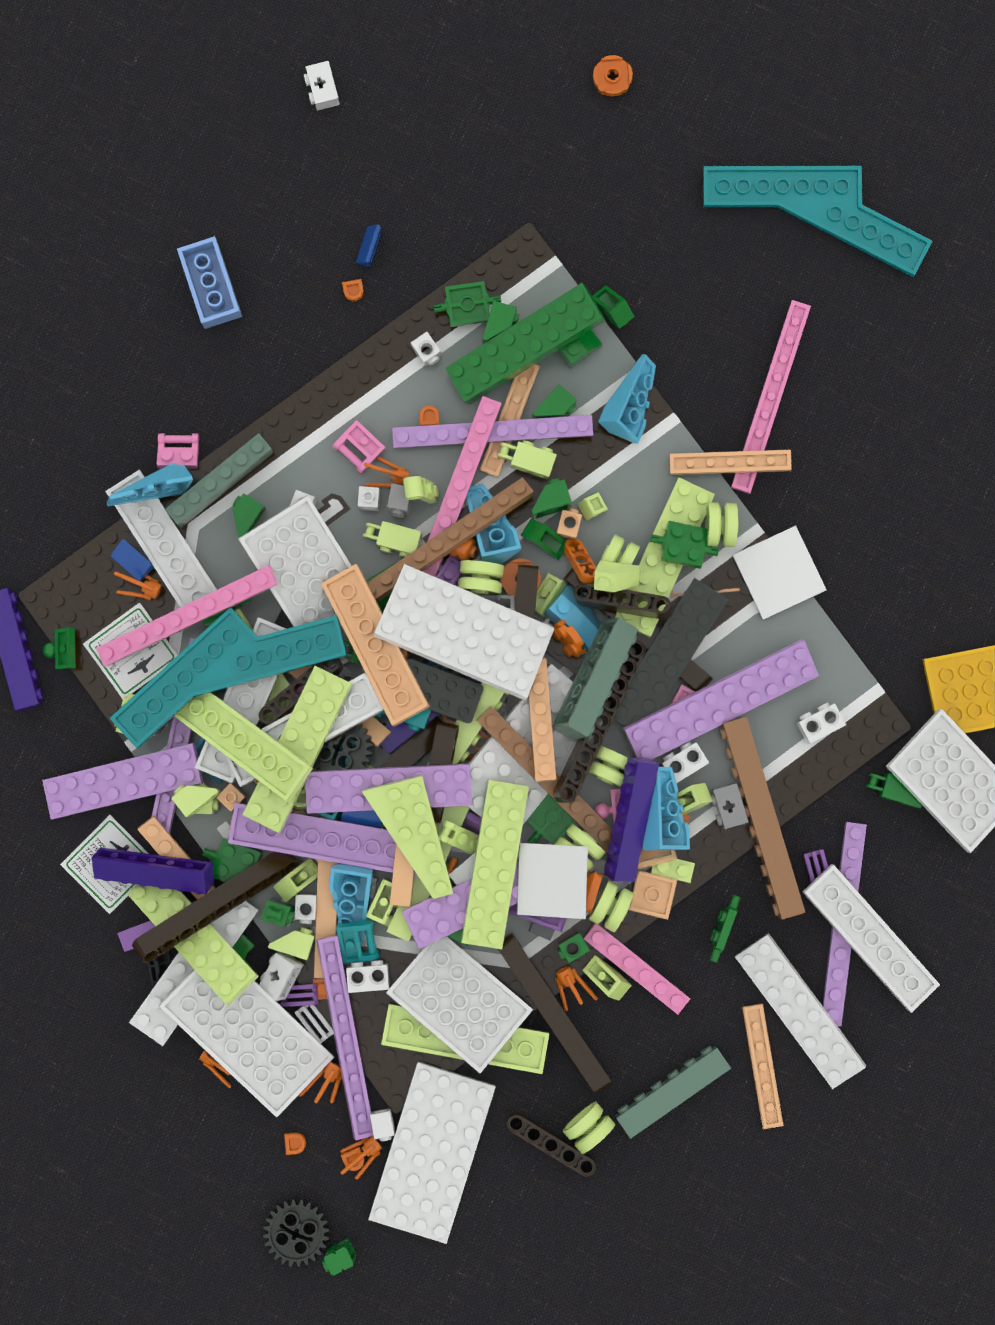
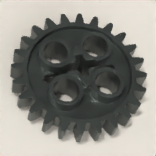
M360 723L341 733L337 740L332 741L330 739L325 742L315 761L316 764L312 768L314 770L320 769L319 771L366 768L364 763H371L367 756L374 754L368 751L369 748L374 747L373 744L368 743L372 737L370 735L365 736L368 729H361L363 724ZM357 739V747L351 749L349 746L350 741ZM337 747H343L344 751H338ZM331 750L330 758L323 759L324 751ZM348 757L350 760L349 765L343 768L341 761Z
M293 1198L292 1204H289L286 1199L284 1207L277 1204L278 1212L272 1209L270 1213L273 1217L267 1216L266 1221L270 1224H266L263 1229L268 1231L263 1234V1237L269 1238L265 1242V1246L271 1245L269 1253L276 1252L275 1260L282 1257L281 1264L288 1260L289 1267L292 1266L293 1262H296L297 1266L300 1267L301 1261L308 1265L309 1258L316 1261L315 1253L322 1255L323 1251L321 1248L327 1247L323 1240H329L330 1237L324 1234L330 1230V1227L324 1226L328 1219L321 1218L325 1212L318 1213V1205L314 1208L311 1207V1200L306 1205L304 1204V1198L300 1200V1203H297L296 1199ZM293 1214L296 1216L297 1221L290 1223L286 1216ZM280 1224H284L287 1228H282ZM305 1224H314L315 1230L312 1232L307 1231ZM295 1229H299V1234L294 1236ZM285 1233L288 1236V1240L286 1242L280 1241L278 1234ZM307 1237H312L313 1241H310ZM304 1242L307 1249L299 1250L296 1247V1243Z

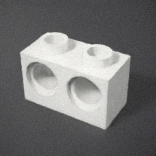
M827 702L817 707L818 712L814 714L808 712L799 717L801 721L796 724L807 744H811L846 726L836 704L829 705ZM827 712L832 713L834 716L832 723L825 721L824 716ZM809 721L814 722L816 725V730L813 733L807 730L806 726Z
M689 741L680 747L681 751L676 755L671 752L663 757L662 767H670L673 761L680 764V771L674 773L676 783L709 763L697 742L691 744ZM689 751L697 753L698 757L695 762H690L687 759Z
M383 960L371 961V965L355 962L346 968L348 993L390 989L388 963L383 964ZM381 970L384 978L380 981L373 978V971ZM356 971L363 974V981H354L353 973Z

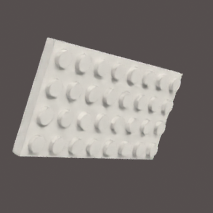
M308 495L238 538L257 570L271 566L279 585L270 588V591L293 627L337 616L321 583L351 567V564ZM339 621L340 628H341V632H342V636H343V640L349 641V639H348V637H347V635H346V633H345V631H344V629H343V627H342V625H341V623H340V621ZM346 645V652H349V645ZM348 656L339 658L343 665L349 661L347 660ZM336 660L328 663V668L330 669L337 666Z
M404 564L373 636L526 701L554 627Z
M549 663L547 665L551 721L553 725L573 682ZM528 695L526 701L520 699L505 717V720L533 748ZM601 717L597 718V724L599 726L602 725ZM552 728L555 770L561 776L578 739H570ZM592 735L588 736V741L593 738ZM492 736L489 737L469 762L472 806L468 807L481 818L488 780L529 786L523 824L548 794Z
M193 969L159 1004V1007L276 1117L334 1058L322 1044L256 981L227 1006Z
M419 1061L417 1062L368 1220L447 1244L493 1097L495 1085Z

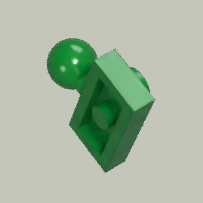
M75 628L54 629L55 643H46L43 647V654L47 658L55 657V669L76 668Z

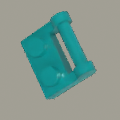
M365 919L362 922L337 924L336 930L343 964L373 961L380 957L379 950L376 949L372 929L374 928V923L372 919ZM359 931H365L368 952H363Z

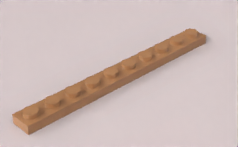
M522 477L370 580L368 585L376 601L378 602L392 593L404 564L424 571L533 497L535 494L532 488Z
M489 706L476 721L535 780L533 748L492 706ZM556 772V781L537 782L553 799V791L560 775ZM565 788L562 790V796L564 799H566L568 796V792ZM579 795L570 803L557 802L608 854L612 828Z

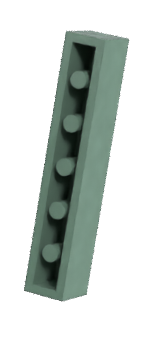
M258 433L165 509L166 512L182 528L274 453L272 448Z
M716 1046L706 1047L700 1052L701 1056L696 1059L692 1057L684 1063L685 1067L681 1070H673L667 1075L668 1079L663 1082H656L650 1087L651 1091L646 1094L644 1092L640 1093L634 1098L635 1102L629 1106L625 1104L617 1110L616 1119L630 1139L731 1069Z

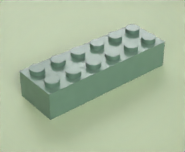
M619 617L601 622L552 725L554 730L570 739L587 738L593 733L595 721L603 712L604 708L602 706L605 700L610 697L612 693L611 687L619 678V670L628 659V651L637 639L638 629Z

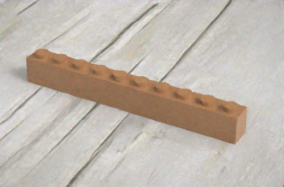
M743 717L723 723L722 728L719 729L721 738L727 742L728 748H725L728 760L732 759L734 766L731 767L734 779H738V789L741 798L745 802L744 809L747 818L751 822V826H748L752 838L755 837L757 842L754 848L757 857L762 859L763 865H760L763 877L767 876L769 884L766 885L767 892L774 899L775 904H772L775 916H779V919L803 914L805 909L748 719Z

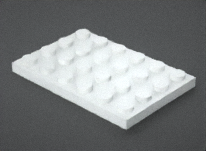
M938 709L886 767L967 853H971L995 827V765L942 709Z
M447 936L426 945L386 992V994L478 1073L485 1069L533 1010Z

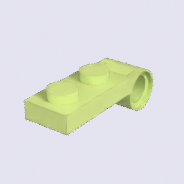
M421 476L403 479L406 500L420 499L429 504L437 503L439 490L434 482Z

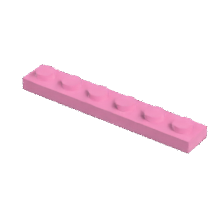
M594 923L583 937L585 941L676 1014H679L689 1002L690 998L599 924Z

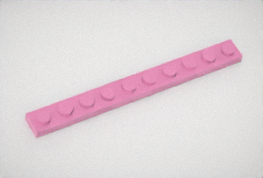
M794 300L790 303L743 451L765 450L810 311V305ZM757 472L735 473L731 488L750 494Z
M482 396L428 541L457 522L502 403ZM443 558L422 572L435 577Z
M271 566L261 568L96 648L103 666H109L279 585Z

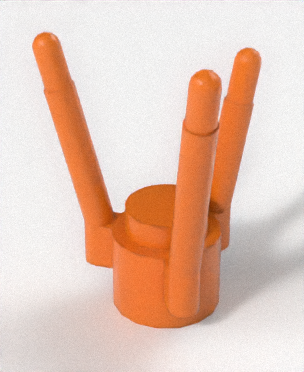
M377 457V460L392 467L393 471L364 463L365 467L392 475L391 481L394 482L393 484L404 485L403 479L409 477L410 472L405 471L406 468L397 466L381 457ZM365 483L366 487L391 488L392 483Z
M114 572L115 576L141 586V592H144L143 594L117 590V594L144 598L149 601L151 598L156 599L162 587L158 583L159 580L147 575L145 578L149 581L143 583L119 572Z
M566 966L556 972L557 977L554 979L558 985L564 1011H568L563 984L565 987L570 986L579 1004H583L574 986L575 979L594 1000L598 999L574 968L571 969L570 966Z
M204 1050L199 1060L204 1062L203 1065L209 1068L228 1088H231V1084L214 1066L227 1075H230V1073Z
M330 1061L304 1088L299 1097L303 1096L324 1074L323 1077L326 1080L314 1102L318 1103L330 1081L334 1083L336 1079L330 1099L332 1104L342 1079L340 1066Z
M374 1136L363 1138L340 1151L345 1153L364 1144L361 1147L364 1152L340 1172L342 1175L366 1155L368 1157L371 1156L355 1176V1179L358 1180L372 1161L381 1154L380 1150L383 1147L377 1139H374Z

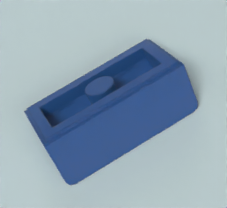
M380 225L367 227L356 260L358 265L371 267L382 233Z
M124 539L119 542L110 555L112 559L140 582L153 570V565Z
M374 810L342 812L341 821L382 828V821Z

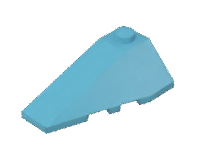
M646 354L641 355L611 396L598 421L609 433L635 444L639 443L646 426L644 414L645 409L649 408L650 402L647 401L648 391L652 389L656 365Z
M169 464L110 495L107 500V506L182 495L187 492L193 480L192 475L184 464Z
M484 484L470 487L466 497L469 513L493 498ZM506 515L475 535L481 561L502 564L521 551L517 531L509 523Z
M569 584L544 614L555 624L560 620H565L566 623L564 625L567 627L571 625L584 642V645L581 647L588 651L601 623L592 608L583 607L578 604L573 594L574 587Z
M658 767L643 840L644 851L690 850L689 826L683 819L682 811L684 809L683 805L679 804L677 798L678 787L672 767Z
M342 863L331 867L329 888L330 892H332L338 924L362 922L367 919L366 915L369 908L374 869ZM359 931L363 946L365 931Z

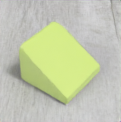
M599 492L583 499L577 504L586 521L608 510Z

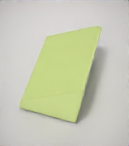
M548 573L537 590L535 612L546 619L547 616L544 613L568 585Z

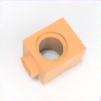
M567 508V511L562 510L557 534L560 537L576 539L582 514H578V510ZM568 518L573 519L575 526L567 528L564 525V521Z
M230 783L216 798L228 810L233 812L235 803H243L248 796L234 783Z

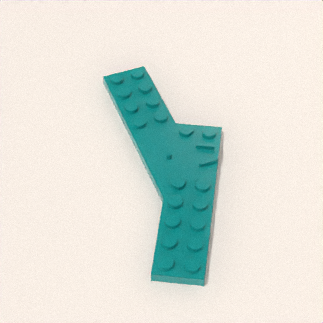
M862 166L703 167V207H778L911 277L915 276L932 243V240L862 205Z
M230 607L113 714L110 719L128 740L139 749L196 696L345 657L347 652L338 617L333 616L257 636Z

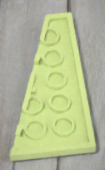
M423 775L363 789L362 793L432 898L435 899L453 894Z

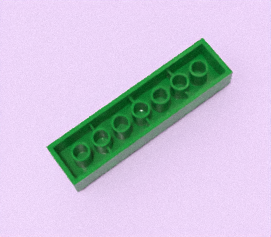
M580 283L445 367L463 401L470 405L606 320L588 288L583 283Z

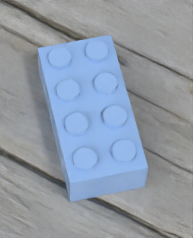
M215 236L178 248L177 251L203 327L207 329L242 317Z

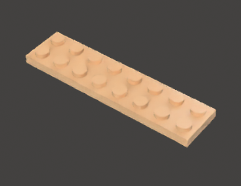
M355 564L321 583L391 725L396 726L429 708L430 706L401 648L373 636L383 613L359 566Z

